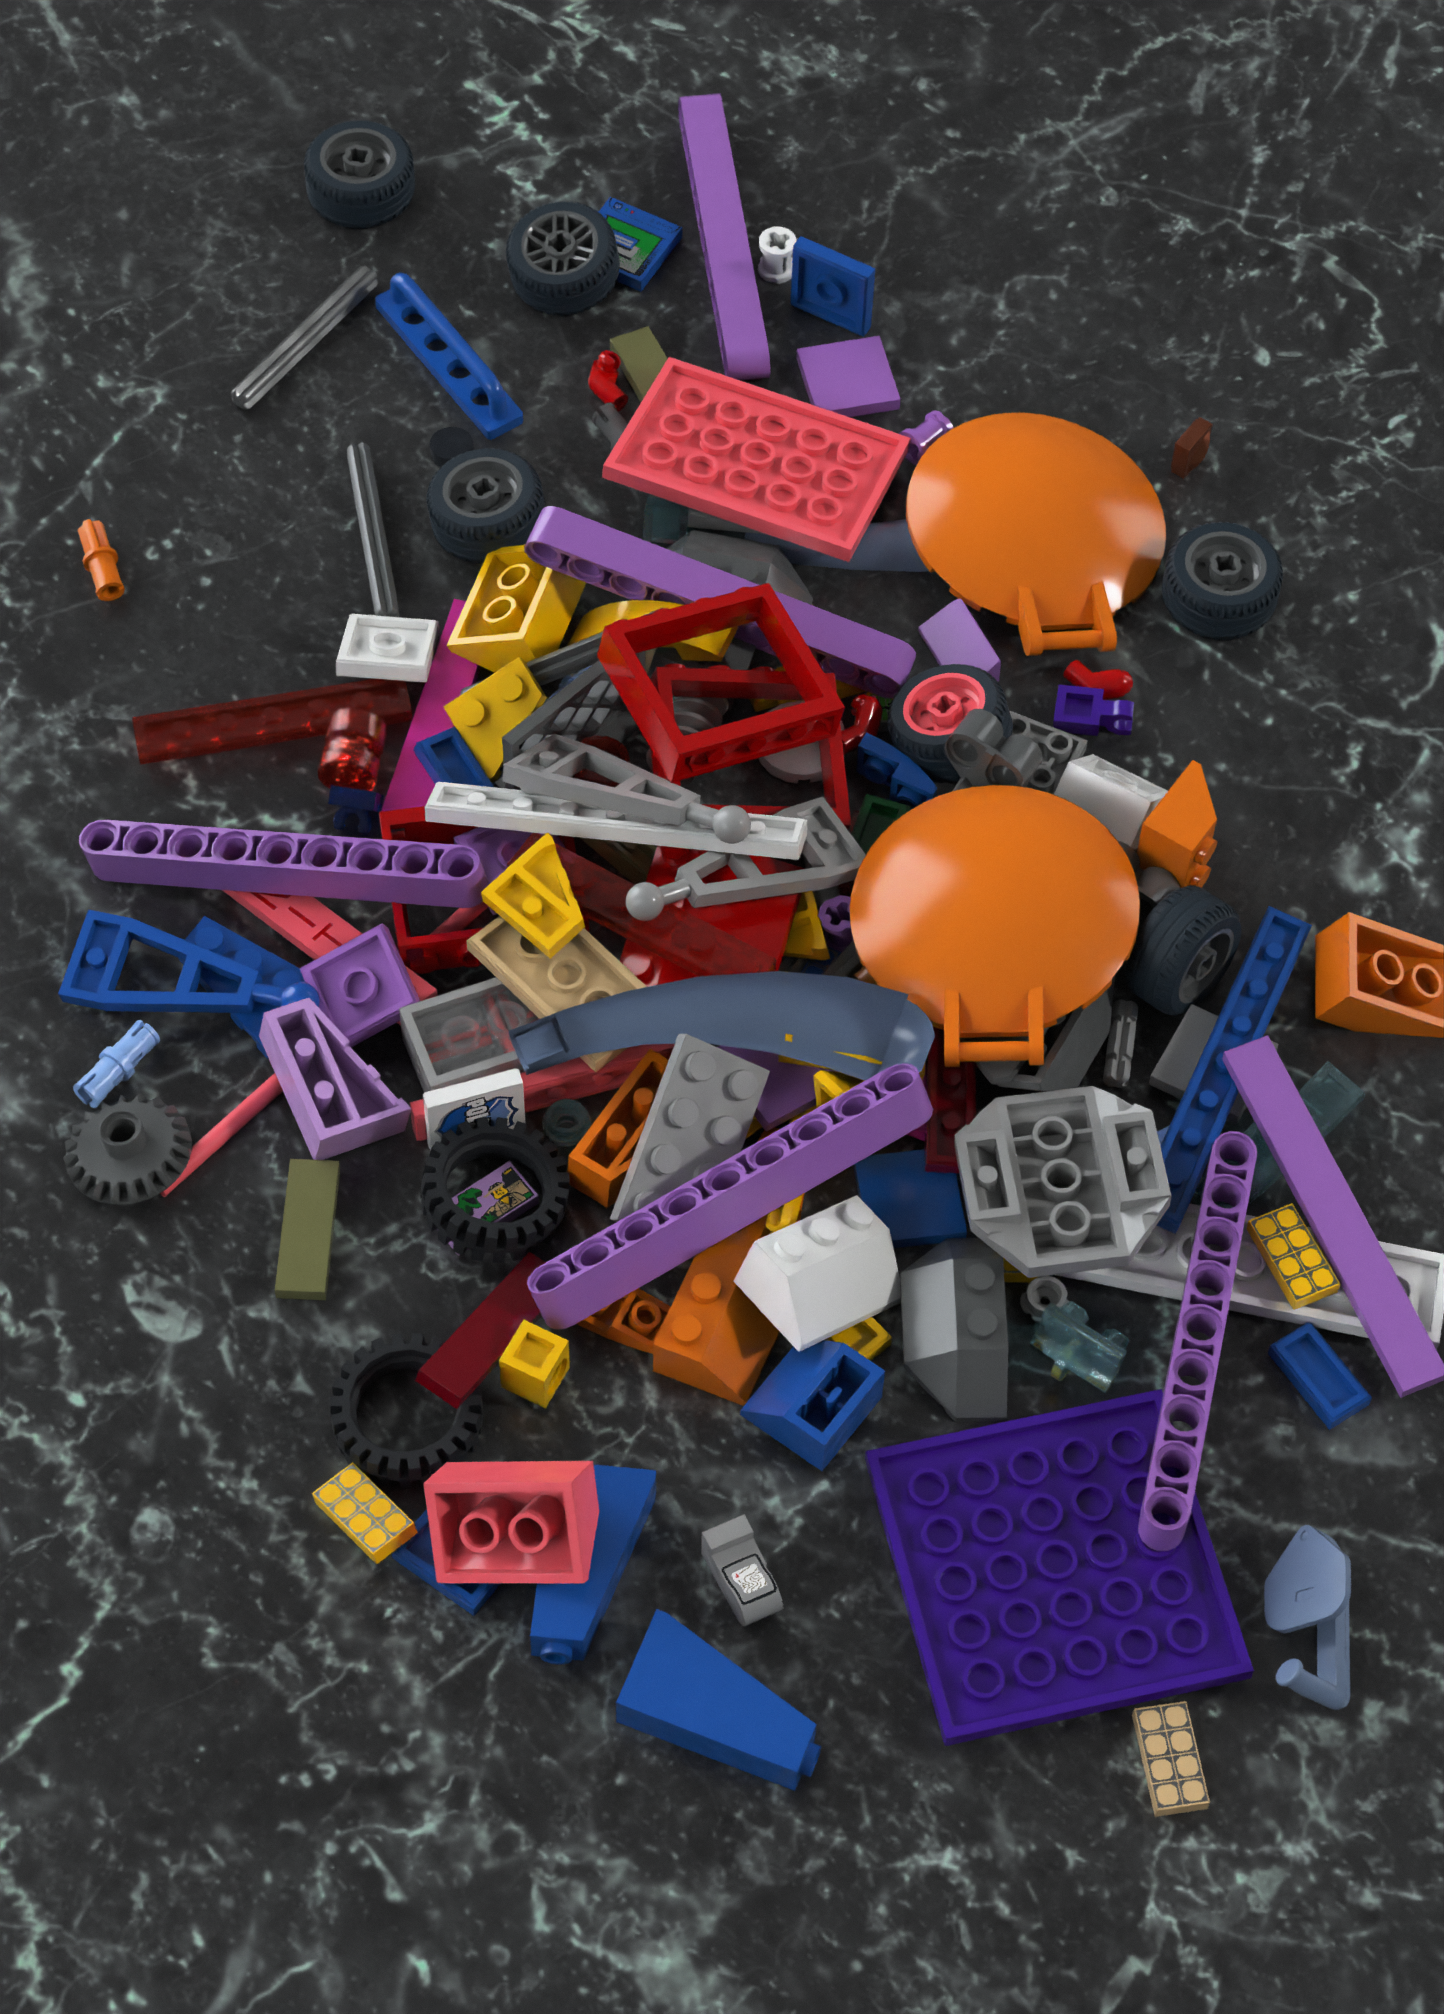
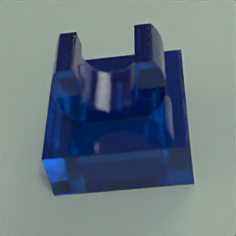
M331 785L328 804L340 807L334 815V828L344 831L346 818L351 814H356L360 819L358 833L368 834L372 825L368 812L378 814L381 812L384 795L372 791Z

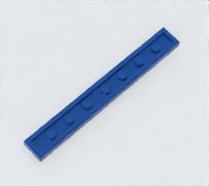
M1268 906L1160 1145L1171 1191L1170 1207L1157 1226L1176 1234L1209 1161L1213 1144L1216 1138L1220 1136L1239 1093L1222 1060L1223 1053L1264 1036L1312 927L1311 924L1271 906Z

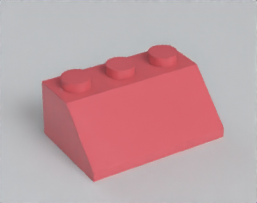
M593 1461L446 1462L423 1483L437 1583L585 1584L588 1580L599 1516Z

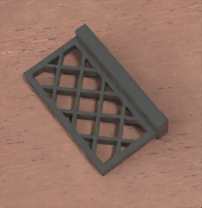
M645 651L636 653L646 671ZM598 660L502 737L504 764L553 734L579 741L610 753L639 728L600 660ZM525 741L522 748L519 750V745ZM584 768L572 777L578 779L585 772H587L588 769ZM503 776L494 783L497 788L521 790L520 787L502 782Z

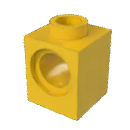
M523 1320L499 1359L501 1388L546 1409L570 1368L569 1341Z

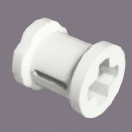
M771 227L763 231L759 237V248L763 256L760 258L758 273L767 282L780 284L792 278V254L796 237L789 229Z

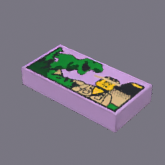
M510 1161L451 1198L454 1204L470 1216L491 1223L511 1222L539 1204L538 1194ZM452 1240L448 1244L453 1249L454 1241Z

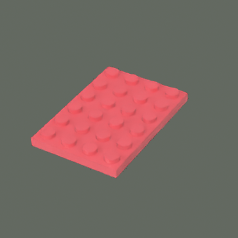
M669 357L603 464L602 478L850 562L909 451L911 438Z

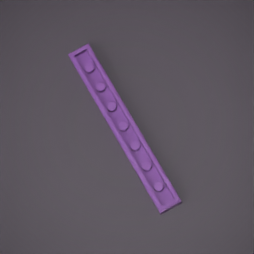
M1269 1036L1261 1037L1225 1051L1222 1060L1400 1398L1444 1381V1363Z

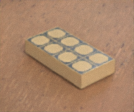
M1186 1701L1135 1708L1132 1718L1155 1817L1208 1809L1210 1801Z

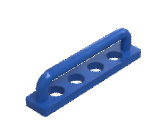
M396 273L391 278L390 290L375 297L376 309L488 440H492L523 424L522 410L504 391L495 374L417 283L405 273ZM412 314L421 315L425 319L419 324H408L403 321L404 318ZM433 341H442L448 347L441 351H432L426 346ZM456 368H466L471 373L465 378H455L449 375L450 371ZM487 395L489 405L480 406L472 402V400L476 396Z

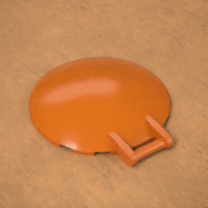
M1002 413L979 417L965 422L939 437L926 450L917 463L908 486L906 497L907 526L912 543L930 573L936 571L951 586L949 592L958 599L961 598L968 606L979 612L982 607L994 613L1006 616V623L1018 625L1026 656L1042 655V652L1047 650L1097 648L1099 652L1115 651L1117 645V633L1113 621L1115 612L1130 602L1134 604L1145 593L1153 582L1164 555L1166 543L1164 514L1159 498L1143 471L1127 454L1106 438L1092 430L1061 418L1033 413ZM1085 628H1092V629H1093V630H1083V631H1064V632H1045V633H1042V631H1048V630H1067V629H1085Z
M1009 785L976 786L952 791L923 802L894 821L870 847L855 877L850 901L851 932L861 964L866 967L878 986L909 994L907 1000L917 1005L928 1016L929 1020L932 1021L934 1027L944 1030L945 1067H960V1062L1029 1061V1066L1044 1065V1029L1057 1024L1058 1018L1069 1014L1079 1007L1084 1010L1112 985V978L1121 968L1124 961H1127L1130 957L1136 941L1140 915L1138 884L1129 858L1118 840L1098 819L1072 802L1051 793ZM1029 1037V1041L960 1042V1038Z

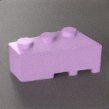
M310 998L264 1012L259 1038L313 1160H324L405 1131L412 1108L402 1098L398 1099L380 1080L381 1075L371 1064L366 1065L349 1046L350 1041Z

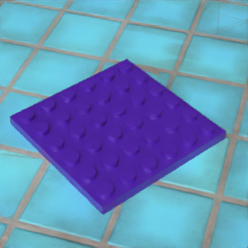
M1162 1389L866 1451V1466L944 1746L1251 1679L1254 1669L1196 1492L1194 1493L1191 1514L1184 1537L1176 1548L1168 1551H1156L1149 1548L1141 1540L1138 1533L1139 1517L1163 1398ZM1162 1468V1471L1172 1478L1184 1476L1177 1468ZM1165 1513L1152 1515L1158 1523L1163 1525L1176 1523L1171 1516Z

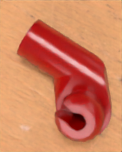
M605 350L599 354L598 359L594 360L588 385L590 390L605 404L613 403L619 412L628 402V396L616 385L619 373L617 369L621 365V360L616 353Z
M1079 660L1071 662L1063 674V677L1073 686L1104 689L1103 700L1123 697L1133 687L1132 676L1127 671L1111 669L1093 673Z
M861 694L853 699L851 706L854 709L851 710V713L855 717L854 725L841 731L844 755L858 748L866 732L877 737L883 710L881 703L876 697Z

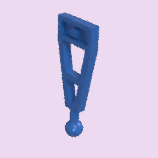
M89 909L58 993L61 1000L65 1003L104 1011L252 1013L255 1002L282 1007L310 998L318 1007L320 1004L317 990L308 983L296 982L287 988L262 984L263 978L256 969L136 919ZM133 939L185 960L174 992L115 991ZM203 969L239 982L240 985L237 993L196 992Z

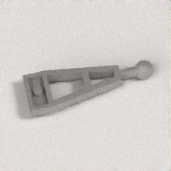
M557 734L549 736L503 764L502 782L520 787L524 793L530 795H545L678 826L689 820L713 828L715 835L721 841L729 844L743 841L751 829V819L748 813L739 806L728 805L717 810L700 804L701 795L677 784L670 783L666 779L594 746ZM586 768L619 783V785L611 787L571 777Z
M822 796L785 808L772 815L807 820V836L802 853L813 868L763 875L749 855L708 851L679 867L675 882L660 887L649 882H641L631 887L626 895V908L634 918L641 921H649L661 913L664 905L685 898L688 899L693 908L828 889L855 880L866 854ZM727 864L738 878L704 884L701 880Z

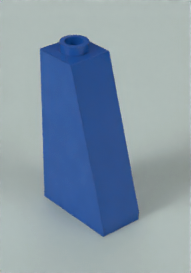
M594 1465L599 1516L589 1577L585 1584H537L530 1632L531 1656H539L543 1661L551 1664H568L572 1660L584 1661L655 1503L656 1470Z
M656 1609L616 1701V1722L795 1791L802 1774L811 1777L821 1752L822 1746L814 1744L816 1724L668 1613Z

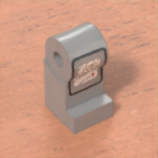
M745 1514L702 1532L701 1554L734 1615L742 1626H747L783 1610L779 1589L771 1573L766 1568L767 1564L753 1538L754 1532Z

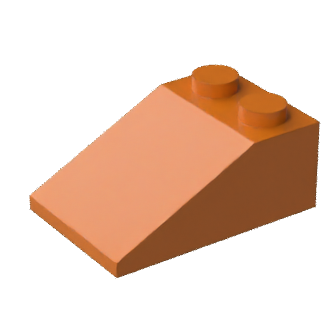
M1348 912L1315 935V1018L1354 1032L1444 1038V945Z

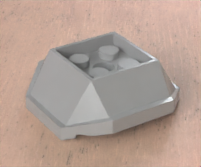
M1095 1086L994 1098L969 1125L966 1124L955 1134L954 1147L970 1231L1027 1278L1128 1266L1170 1207L1171 1191L1152 1110L1136 1103L1132 1106L1118 1096ZM1062 1183L1068 1185L1069 1187L1057 1188L1052 1185Z

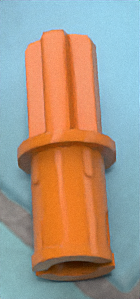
M87 519L78 528V534L85 553L83 557L84 568L91 572L98 598L102 601L116 600L125 591L116 566L118 554L110 547L103 523L99 520L91 521Z

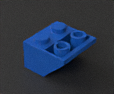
M823 1340L800 1352L793 1346L742 1407L740 1415L817 1469L823 1471L882 1398L885 1370L842 1342Z

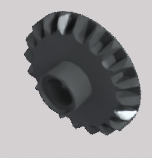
M139 1093L135 1099H127L120 1094L117 1102L108 1105L101 1101L100 1108L94 1113L85 1111L84 1121L81 1124L72 1125V1136L65 1141L66 1156L63 1159L72 1183L87 1197L107 1204H132L160 1194L180 1177L190 1159L192 1137L185 1117L179 1114L174 1104L166 1105L159 1096L149 1100Z

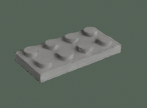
M678 1034L610 1220L620 1221L741 1152L770 1071L693 1036Z

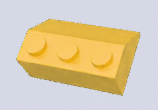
M525 545L501 547L487 554L447 643L450 652L494 673L518 657L524 659L527 663L558 650L586 585V582L534 562L525 553Z

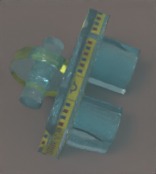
M1072 1301L1066 1303L1061 1308L1051 1302L1043 1311L1041 1323L1030 1344L1056 1361L1052 1368L1051 1376L1058 1381H1062L1071 1371L1106 1393L1113 1385L1127 1354L1128 1337L1114 1328L1106 1329L1102 1334H1099L1087 1326L1089 1316L1086 1310Z

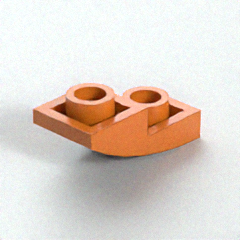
M638 1288L577 1324L612 1341L653 1354V1343L671 1306Z

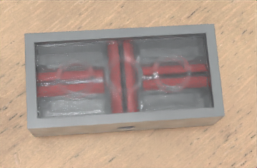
M497 977L399 1008L402 1039L424 1092L511 1069H519L520 1073L524 1072L508 1031L539 1020Z

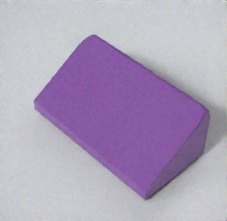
M961 598L948 604L918 627L919 634L939 666L965 664L978 667L990 673L999 682L1001 661Z

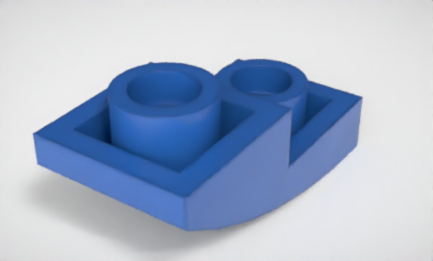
M866 732L858 745L857 773L864 775L873 783L885 784L891 787L889 800L911 806L910 810L937 796L936 785L914 761L892 745Z

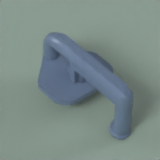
M1304 1525L1297 1531L1265 1581L1264 1615L1267 1624L1280 1633H1290L1317 1624V1676L1303 1669L1302 1662L1294 1658L1285 1661L1276 1673V1681L1280 1686H1287L1294 1692L1325 1707L1340 1710L1347 1706L1350 1699L1349 1599L1351 1595L1350 1558L1340 1549L1332 1537L1310 1525Z

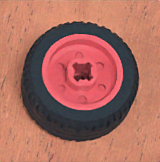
M965 664L942 665L919 673L898 690L889 706L887 723L894 747L914 761L933 782H958L961 777L945 753V742L969 711L973 709H983L996 716L1003 727V736L1006 738L1010 737L1013 732V723L1003 689L990 673L978 667Z

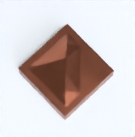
M1199 417L1176 441L1171 464L1172 473L1184 479L1191 470L1203 461L1209 448L1212 423Z

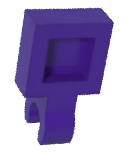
M1059 684L1053 727L1067 733L1098 736L1099 726L1101 725L1114 734L1131 735L1134 702L1128 700H1103L1104 689Z

